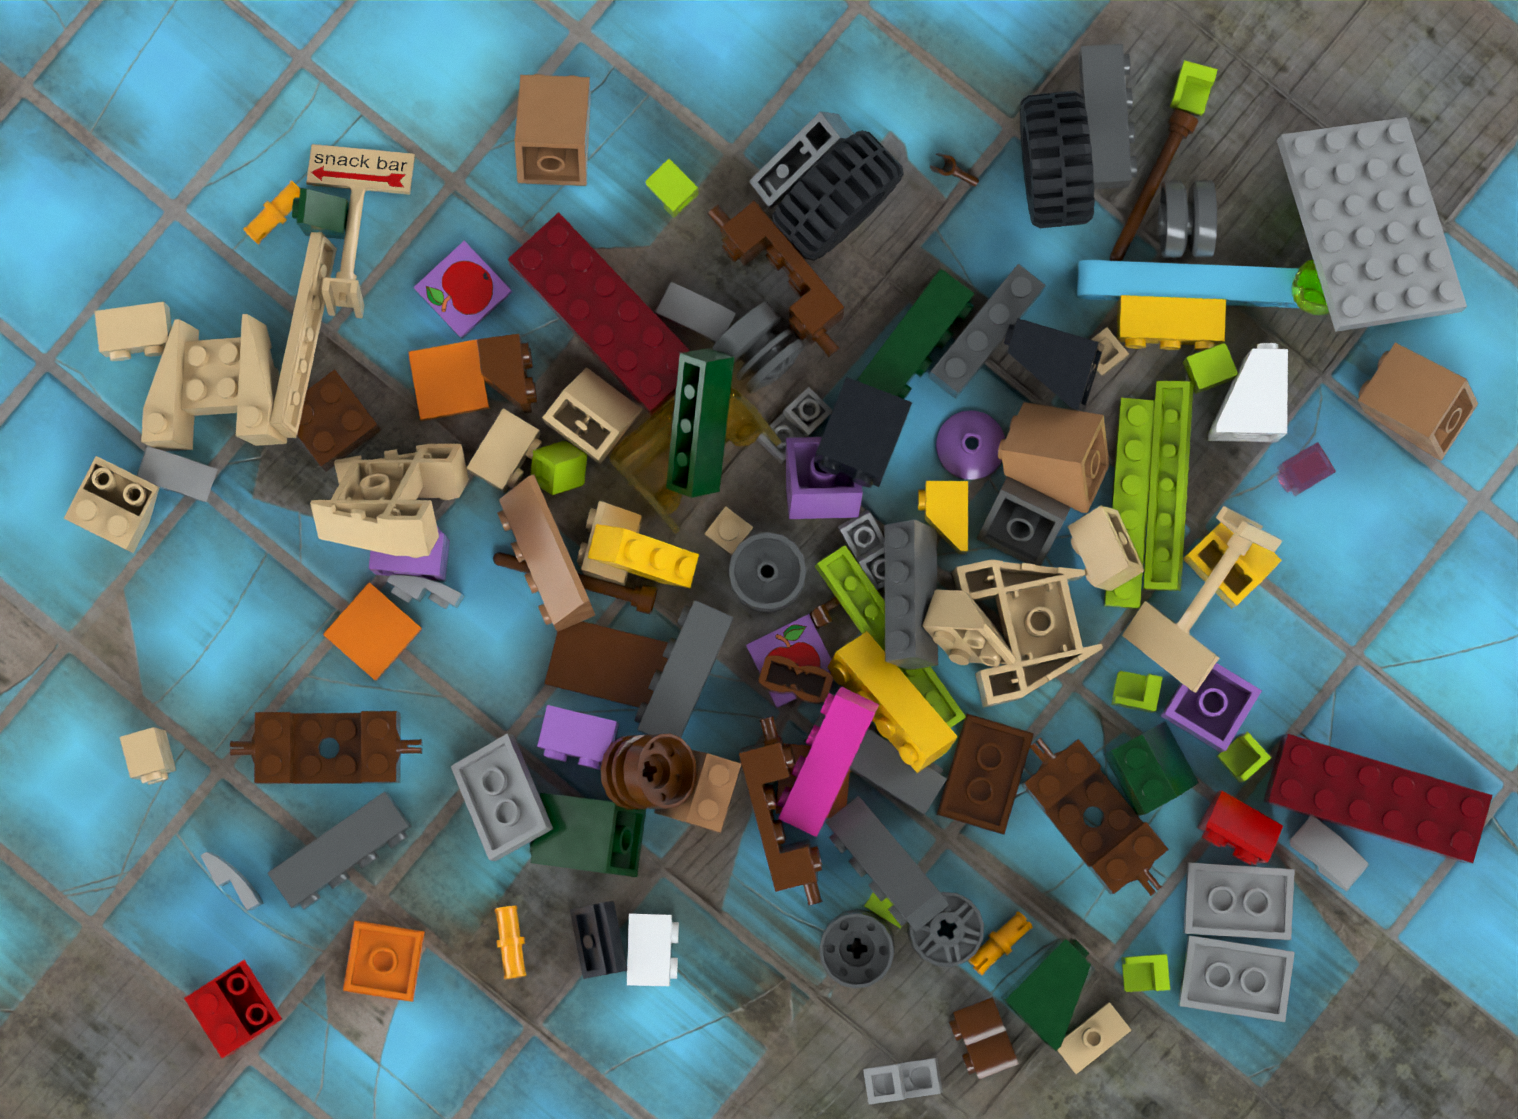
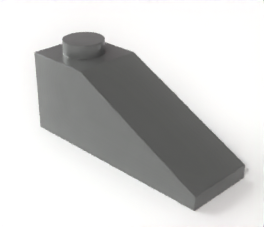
M820 111L749 182L768 207H773L782 201L822 158L849 136L854 135V133L839 114Z

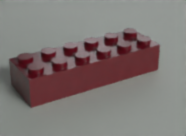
M558 212L507 259L509 265L639 404L653 416L676 395L680 353L690 352V350Z
M1284 734L1280 740L1263 802L1459 862L1474 863L1493 795L1298 736Z

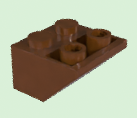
M519 334L477 339L481 374L486 384L525 414L532 413L531 403H537V393L533 377H528L527 369L533 368L531 348H529L528 342L523 343Z

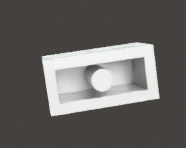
M629 914L627 985L670 986V979H677L678 958H671L672 943H678L679 922H672V915Z

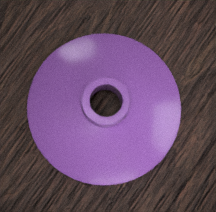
M962 411L951 416L940 428L936 440L937 455L943 467L952 475L966 480L981 479L993 473L1001 464L1002 460L998 458V449L1001 440L1005 439L1000 425L989 415L979 411ZM970 437L975 438L978 441V447L974 450L968 449L965 445L966 439Z

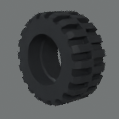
M1076 91L1027 95L1020 103V130L1024 182L1031 223L1040 229L1087 224L1094 216L1095 199L1092 147L1087 110L1085 109L1083 96Z
M857 131L822 158L794 186L775 209L776 211L772 215L773 223L804 258L813 261L818 258L820 259L860 226L896 188V185L904 176L902 165L870 132Z

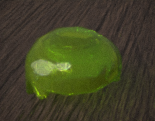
M1307 260L1300 266L1292 280L1291 292L1293 300L1304 312L1316 316L1330 314L1314 261Z

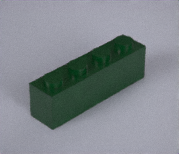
M940 269L857 378V381L906 399L912 390L908 386L909 382L915 374L920 378L924 375L933 362L929 358L936 347L942 350L954 334L949 329L957 319L963 323L975 307L970 303L974 293Z
M709 348L680 353L666 489L690 498L720 492L734 366L733 356Z

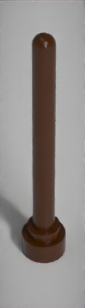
M1178 109L1173 110L1168 120L1170 125L1168 131L1170 134L1109 256L1110 261H1123L1182 139H1187L1189 134H1193L1199 122L1194 116Z
M497 552L493 556V562L498 566L523 573L530 572L526 561L524 560L519 563L514 555ZM578 573L585 590L631 602V606L637 607L636 611L649 615L652 613L658 588L644 584L643 587L636 586L634 589Z

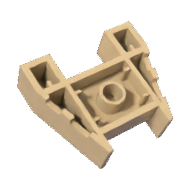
M242 314L241 337L199 340L198 329L180 319L174 320L143 407L141 442L163 451L193 450L194 416L237 413V437L255 446L287 444V438L270 424L280 375L273 363L270 351L272 345L267 326L248 314Z
M462 444L416 446L417 452L398 455L397 449L384 451L385 458L362 460L361 455L335 460L334 465L339 486L331 500H312L310 502L318 538L394 556H409L412 558L429 556L439 538L432 501L416 499L440 498L442 500L460 498L469 480Z
M986 560L959 566L952 571L955 589L966 591L974 602L992 598L996 599L1005 642L1016 658L1014 665H1002L975 673L983 708L1017 701L1103 649L1102 644L1083 648L1068 582L1084 577L1086 575L1085 570Z

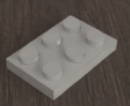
M505 734L451 766L489 860L497 861L553 829L514 735Z
M1187 863L1183 933L1291 940L1295 869Z
M1188 936L1178 1006L1285 1022L1295 952Z

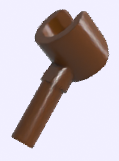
M936 153L937 156L944 159L945 164L942 169L930 165V169L934 173L944 176L953 175L973 186L978 184L979 179L956 166V161L952 156Z
M836 596L810 612L809 615L816 629L833 621L828 611L840 604Z

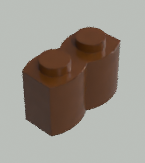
M767 656L765 657L758 683L772 693H792L803 702L818 705L824 704L834 677L819 667H799L788 658Z
M993 997L953 1012L955 1019L949 1021L956 1042L963 1039L968 1053L963 1054L962 1058L969 1075L976 1073L978 1079H982L1019 1064Z

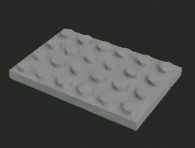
M1407 117L1282 134L1277 139L1335 332L1459 313L1467 307Z

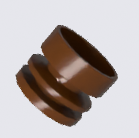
M671 733L621 736L610 744L604 753L601 764V781L607 796L617 806L627 810L675 808L688 799L694 790L697 778L696 760L690 746L682 738Z

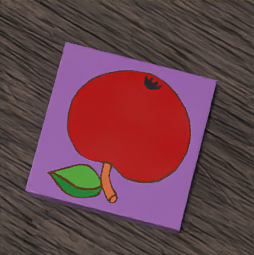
M465 241L413 287L461 339L512 293V290Z
M809 614L746 645L759 673H761L765 657L782 656L792 660L799 667L815 666L831 674L827 668L831 658ZM769 691L776 708L797 699L792 693L776 694Z

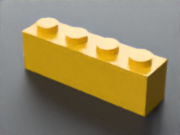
M867 631L836 651L827 667L834 677L833 679L844 688L879 704L872 721L876 724L878 732L883 737L888 738L899 751L901 759L906 764L911 765L918 773L948 752L958 736L898 666L885 661V651Z

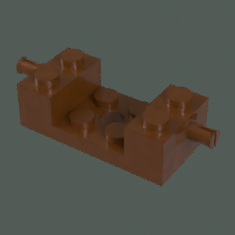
M753 201L732 219L726 215L720 205L711 209L708 215L721 229V241L723 243L721 247L733 262L739 259L745 266L762 251L766 250L767 254L765 256L770 264L777 271L783 268L788 274L787 276L790 280L787 282L789 286L800 297L798 301L789 307L790 324L788 327L793 330L794 335L801 339V341L806 338L811 345L816 342L827 354L828 358L837 352L839 347L826 332L843 319L845 307L759 205Z
M361 711V713L255 712V732L252 741H230V747H244V749H230V755H251L254 762V783L256 784L401 783V754H422V747L409 746H423L422 739L401 740V713L397 711ZM328 738L335 739L339 744L338 754L331 759L323 757L320 752L321 743Z
M774 716L766 717L759 720L765 740L758 744L742 747L739 757L774 889L777 892L803 885L808 905L823 902L817 884L818 871H822L823 866L818 846L811 847L809 839L782 846V844L786 843L783 822L780 819L775 820L773 809H777L773 785L766 786L765 783L790 777L791 768L795 767L796 762L791 744L784 745L783 738L778 736Z
M1039 738L1035 741L1036 743L1029 746L1043 763L1036 773L1021 784L1022 787L1108 893L1115 894L1127 883L1136 880L1142 884L1150 896L1162 888L1149 870L1154 861L1169 849L1149 824L1139 818L1100 770L1101 765L1084 744L1077 739L1063 751L1053 754L1042 738ZM1096 807L1102 812L1103 820L1098 827L1093 828L1085 824L1083 814L1087 808Z

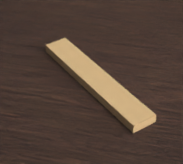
M311 232L270 419V424L285 438H296L298 434L325 307L322 294L323 277L331 278L337 248L322 232Z

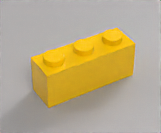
M1121 295L1117 306L1116 338L1119 342H1125L1126 348H1146V343L1160 344V349L1179 350L1181 345H1194V350L1204 351L1225 341L1226 299Z
M596 524L587 558L662 584L691 588L699 554L625 528Z

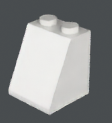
M1276 343L1257 344V349H1252L1243 358L1237 371L1238 375L1233 379L1208 432V441L1278 442L1287 434L1288 349H1278V344Z

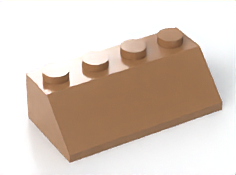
M535 475L528 476L499 499L503 510L497 512L505 532L512 529L517 541L510 544L518 562L520 563L525 560L530 572L524 576L532 594L539 591L544 604L539 605L538 608L545 624L553 623L556 631L559 632L595 616V613Z

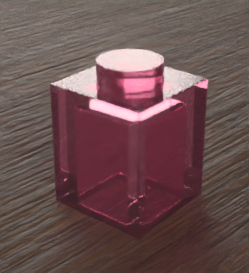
M1317 442L1281 463L1277 467L1280 471L1277 474V478L1287 493L1292 491L1296 497L1330 477L1336 470Z

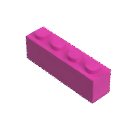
M843 687L839 688L835 696L830 693L828 694L820 713L826 715L821 727L814 725L806 744L812 747L806 758L800 755L791 775L796 776L797 779L793 788L791 789L786 786L777 805L783 809L778 819L815 837L818 836L879 704Z

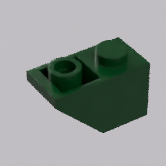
M300 188L299 198L294 197L292 218L296 219L297 225H299L305 236H310L311 232H322L327 238L344 239L349 202L345 198Z

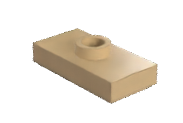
M1108 1002L1064 1037L1062 1046L1057 1051L1073 1072L1077 1074L1128 1034L1131 1029L1111 1003Z

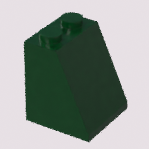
M1166 721L1103 754L1132 809L1138 816L1145 815L1170 802L1199 783Z
M540 793L541 801L553 829L531 841V863L629 877L638 876L647 809L627 810L610 801Z
M1059 938L1001 997L1055 1051L1062 1046L1091 967V963L1086 959L1090 953L1076 939L1072 938L1069 941L1065 938Z

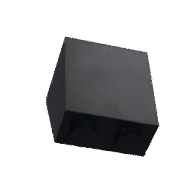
M1017 318L1016 325L1010 324L1006 333L1004 344L1009 346L1007 352L1068 406L1085 412L1105 345L1094 340Z
M846 377L816 451L814 462L818 463L819 468L827 473L838 475L841 472L851 476L853 482L863 487L871 488L872 485L879 487L906 422L912 402Z

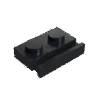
M614 900L570 909L583 979L627 971Z

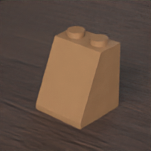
M542 74L520 75L515 131L518 183L587 186L591 102L590 77H578L575 75L545 76Z
M1395 342L1391 350L1385 351L1379 359L1378 370L1372 379L1365 381L1359 391L1358 402L1366 414L1434 458L1442 461L1477 407L1478 402L1466 378Z
M1024 402L1018 415L1012 417L1007 438L1002 439L999 444L998 458L1003 462L1004 475L1079 512L1088 513L1109 468L1104 415Z
M692 750L697 768L694 790L688 799L679 806L655 809L654 813L721 834L742 764L709 753Z

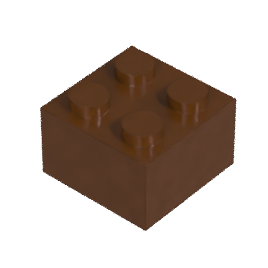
M335 369L306 391L297 436L325 471L334 466L335 460L345 458L381 431V428Z

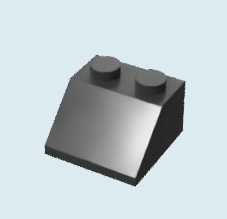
M1007 476L977 536V540L1024 563L1041 566L1071 507Z

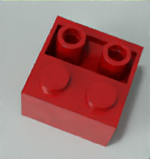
M1221 790L1217 791L1197 828L1204 832L1202 835L1204 840L1219 848L1221 846L1225 847V845L1235 850L1232 854L1235 858L1251 866V864L1268 863L1283 825Z
M245 959L184 998L221 1058L232 1055L283 1020Z

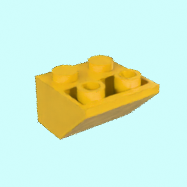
M1220 522L1183 560L1206 582L1229 548L1227 543L1234 533ZM1252 543L1246 554L1239 556L1215 593L1232 609L1253 591L1282 560L1274 552Z

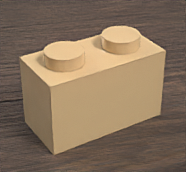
M165 302L94 311L99 352L105 357H110V361L131 359V354L144 352L147 357L163 354L172 328L170 307Z
M503 408L467 466L468 471L503 493L509 487L513 489L524 474V471L520 469L527 457L532 459L533 450L536 451L542 445V441L539 440L541 435L539 429Z
M1101 505L1068 526L1072 535L1071 545L1075 552L1081 556L1086 567L1084 569L1085 576L1094 587L1112 591L1145 571L1118 510Z
M153 727L120 737L130 778L141 780L142 784L148 783V785L168 780L167 773L176 771L166 730Z

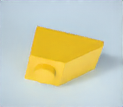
M926 481L925 490H918V511H924V520L931 527L937 529V533L958 554H966L968 552V481Z

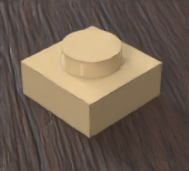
M1108 327L1091 339L1105 345L1097 371L1102 376L1129 355Z
M725 506L705 532V536L732 556L738 545L753 530V526Z

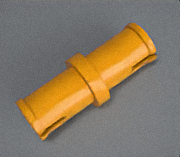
M291 180L271 202L267 200L263 204L265 208L243 228L258 245L279 223L283 225L287 221L286 216L292 211L294 197L299 198L300 187Z
M517 906L495 909L500 939L496 943L497 948H501L504 979L527 976L522 950L525 939L520 936Z
M1017 911L997 932L992 931L988 935L989 940L968 960L969 964L973 965V968L981 976L984 975V972L1003 954L1008 956L1012 952L1011 947L1033 928L1032 924L1029 921L1027 922V918Z

